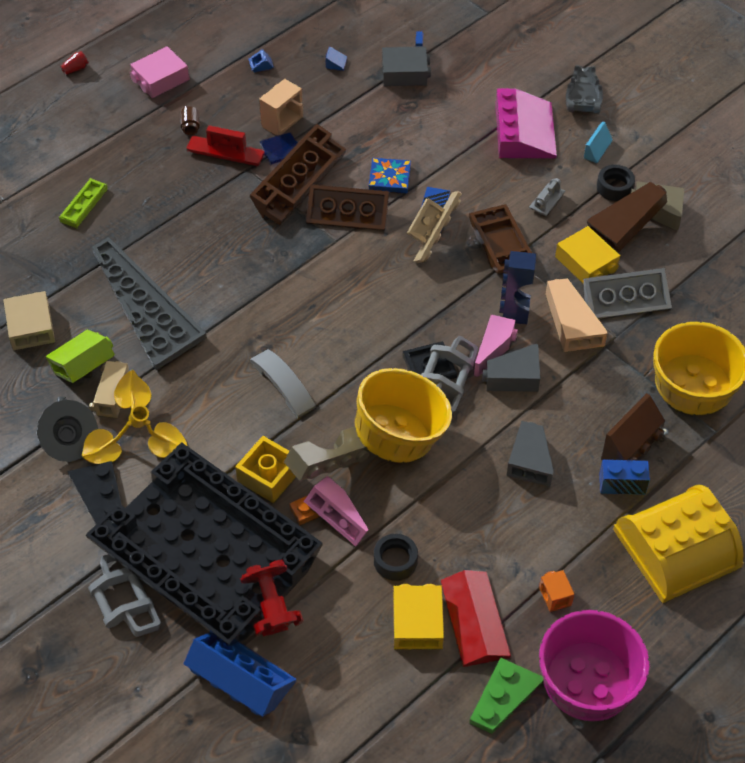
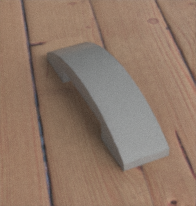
M267 349L250 359V362L261 375L265 374L283 395L286 405L297 418L316 408L304 385L290 367L274 352Z

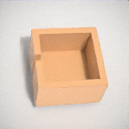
M286 79L276 84L274 88L259 99L261 126L278 137L303 117V104H301L302 88Z

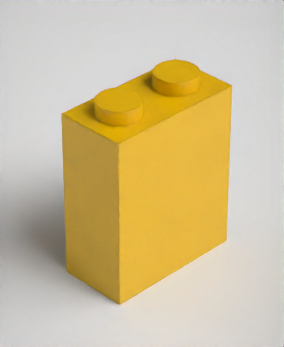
M589 226L557 243L555 257L583 284L585 278L607 276L616 272L619 267L620 255Z
M402 584L394 586V649H443L442 586H435L434 584H425L423 586Z

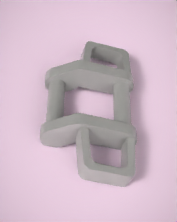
M458 336L453 341L451 347L433 345L425 371L421 374L424 378L426 377L436 384L442 391L454 397L451 404L452 413L456 411L459 401L464 394L463 387L469 371L473 369L478 347L462 336ZM458 344L470 351L469 357L456 350ZM439 358H446L461 368L456 383L443 375L433 373Z
M109 554L102 556L100 566L104 575L90 584L88 589L91 595L95 596L103 613L105 626L111 628L125 620L136 637L159 630L160 620L155 611L154 603L151 598L147 597L139 578L127 568L110 572L107 563L116 560ZM129 581L138 600L121 605L112 611L104 591L109 586ZM148 611L153 623L141 627L137 626L131 616Z

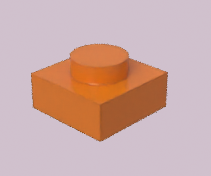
M307 496L289 503L299 526L320 517L319 514L304 502Z

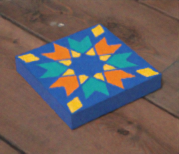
M372 158L369 190L407 193L411 160Z

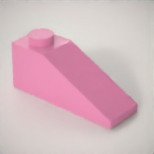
M496 315L490 316L475 362L474 376L478 377L482 374V369L487 368V360L502 356L509 350L511 341H516L518 329H515L516 320Z
M328 476L317 483L304 500L310 508L354 546L360 543L369 530L345 490Z

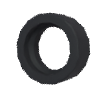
M609 165L601 169L598 174L597 191L605 199L619 201L631 194V190L634 189L635 175L625 166ZM608 179H619L627 185L613 187L605 181Z
M389 534L382 537L376 543L374 548V566L383 578L392 581L403 580L415 572L418 565V548L415 542L408 536ZM390 548H401L409 553L410 559L405 565L393 567L387 565L382 560V554Z

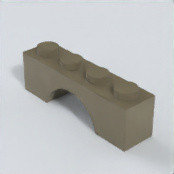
M354 426L341 431L334 444V449H324L310 441L292 446L284 463L299 481H303L309 478L314 479L324 473H331L341 467L346 468L356 462H363L369 457L370 451L358 438Z

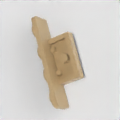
M461 192L451 193L444 207H441L429 198L424 201L407 231L408 235L423 244L414 262L421 263L428 260L432 253L430 249L433 244L439 241L443 226L445 227L451 219L450 214L452 210H455L460 204Z

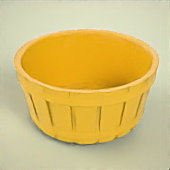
M705 322L681 323L666 330L656 342L653 357L655 384L664 401L678 411L691 415L714 413L731 401L733 395L742 387L745 381V347L736 336L722 327Z
M398 368L381 369L369 374L360 384L355 417L356 433L362 444L370 452L382 459L399 463L420 459L443 436L451 423L452 411L448 398H446V395L436 384L418 373Z

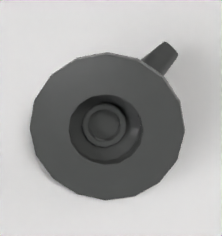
M58 397L57 402L47 407L39 418L37 436L40 446L47 455L58 461L72 462L83 458L82 452L85 439L92 431L98 429L94 414L87 406L78 401L66 400V397Z

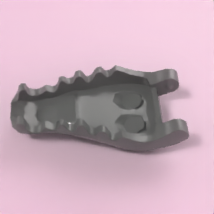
M575 65L574 74L566 90L567 111H587L599 114L603 101V91L595 73V66L583 68L580 65Z

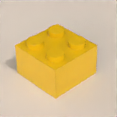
M262 436L235 466L237 482L274 503L296 478L284 463L289 450Z

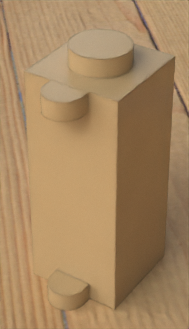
M106 361V364L101 367L103 373L94 401L89 404L88 408L90 411L96 412L97 416L118 418L121 408L118 407L114 400V391L120 379L129 372L128 363Z

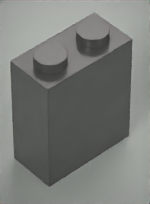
M382 47L383 86L427 85V78H431V67H427V65H430V54H426V47Z

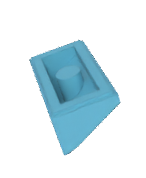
M605 122L600 123L587 142L584 159L598 163L611 144L612 136Z

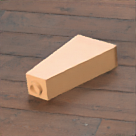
M569 279L548 281L546 297L563 351L605 347L607 330Z

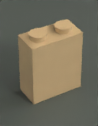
M46 291L3 299L8 334L13 350L55 342Z

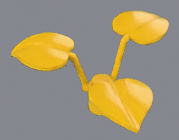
M130 370L120 379L114 391V400L118 407L122 409L131 407L129 421L114 439L108 430L97 429L92 431L85 439L82 457L92 464L109 461L113 463L122 452L120 445L116 442L130 426L141 428L146 425L148 433L152 435L148 440V448L153 455L165 459L181 442L185 445L187 443L181 432L170 423L160 422L155 426L154 431L152 430L151 422L147 420L149 410L145 407L151 400V390L134 370Z

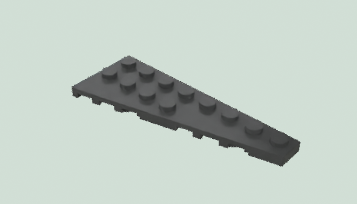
M109 237L92 247L97 261L156 371L207 338L206 332Z

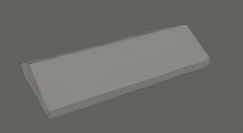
M665 268L585 278L583 280L585 302L598 319L672 309Z

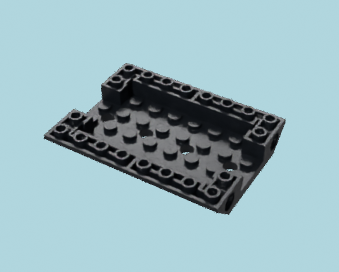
M181 442L151 471L152 482L127 507H123L118 503L86 534V537L222 642L231 646L246 640L255 630L254 625L264 619L260 605L264 601L263 595L252 591L254 587L260 586L259 582L244 584L240 581L242 575L247 573L246 569L255 565H260L261 568L270 566L269 564L273 561L283 560L288 569L273 577L278 596L285 598L308 573L323 543ZM152 508L160 510L157 515L148 514V511ZM188 533L195 536L191 541H184L182 539ZM226 559L230 563L226 567H219L217 562Z

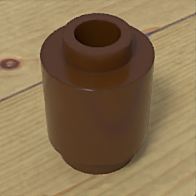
M187 106L180 111L181 129L187 135L196 134L200 128L199 111L191 106Z

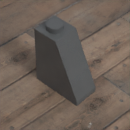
M538 344L487 360V368L482 369V382H486V391L538 392L540 384Z
M521 421L508 462L507 476L550 487L554 471L544 427L533 422Z

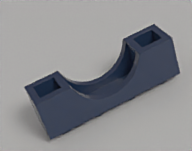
M510 251V259H505L504 272L508 274H503L502 286L506 287H502L501 300L505 301H500L499 313H503L504 318L516 320L515 323L528 324L531 295L522 292L519 288L533 284L536 254Z

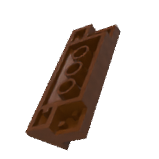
M316 124L250 194V198L262 218L267 216L281 225L309 194L310 184L317 185L344 156L346 148L331 139L332 133Z

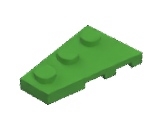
M500 657L469 723L493 734L513 714L514 710L524 703L538 687L540 688L544 684L543 677Z

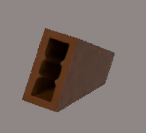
M649 182L589 218L587 224L609 246L619 253L668 202L667 192L661 185L656 186L654 183Z

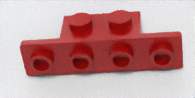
M210 125L206 130L207 138L192 136L186 147L188 152L259 166L264 156V150L246 147L244 132Z

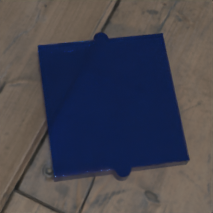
M291 132L260 141L264 155L267 156L270 164L281 162L298 144V141H295Z

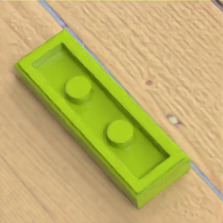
M90 178L59 216L60 222L77 228L108 190L107 184Z

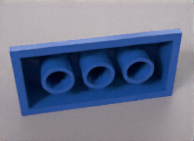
M211 632L193 640L183 663L190 668L193 674L202 676L213 687L222 689L229 694L231 699L243 703L249 707L252 713L262 717L275 710L297 680L240 642L228 646Z

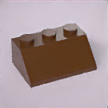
M646 393L606 434L601 460L638 461L641 454L646 455L654 441L658 442L665 432L663 430L665 419L649 394Z

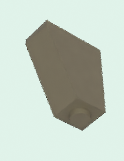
M637 182L636 189H632L631 193L648 183ZM661 185L667 192L668 202L652 219L674 230H679L685 188Z

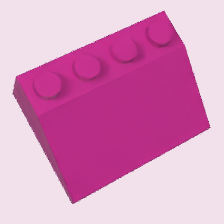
M497 88L495 106L499 158H556L551 102L516 88Z

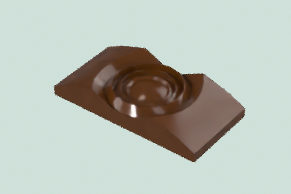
M507 204L469 213L475 236L482 244L489 264L498 274L504 272L505 259H510V251L532 253Z

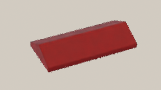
M463 570L442 579L440 583L463 667L498 661L500 657L503 659L511 658L487 572Z

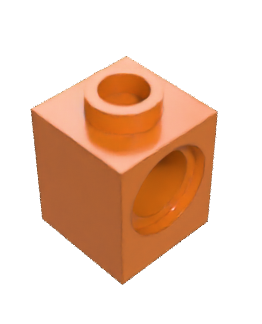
M564 570L558 572L551 571L541 576L539 589L549 612L572 606L574 592Z

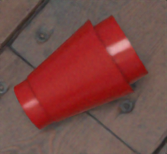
M79 51L68 58L60 68L67 76L86 68L89 62L83 52Z

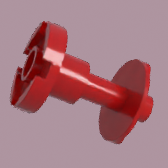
M283 560L273 561L269 564L270 566L261 568L260 565L249 567L246 569L247 573L242 575L240 579L241 583L244 584L259 582L264 601L260 603L264 619L254 625L256 636L261 634L263 636L277 634L289 630V624L293 622L295 627L303 623L301 611H288L284 597L277 594L273 577L288 569Z

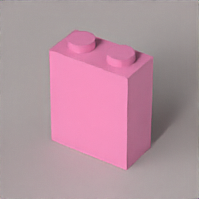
M168 46L130 64L131 79L134 83H138L143 92L148 93L152 98L189 80L188 66Z

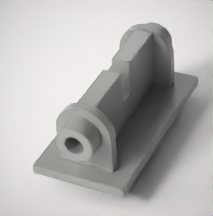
M558 178L552 179L529 208L547 216L565 193V190L561 189V181Z

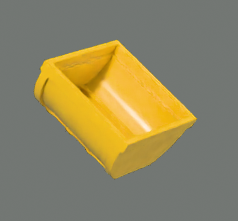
M703 485L690 487L685 493L634 515L623 516L618 519L613 527L614 532L662 604L740 569L744 564L743 545L737 526L711 490Z

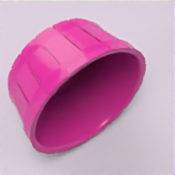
M582 610L581 612L577 611L567 614L564 618L561 617L547 630L539 650L540 671L550 699L563 712L580 720L601 721L620 713L638 696L645 685L649 673V656L642 638L626 621L607 612Z

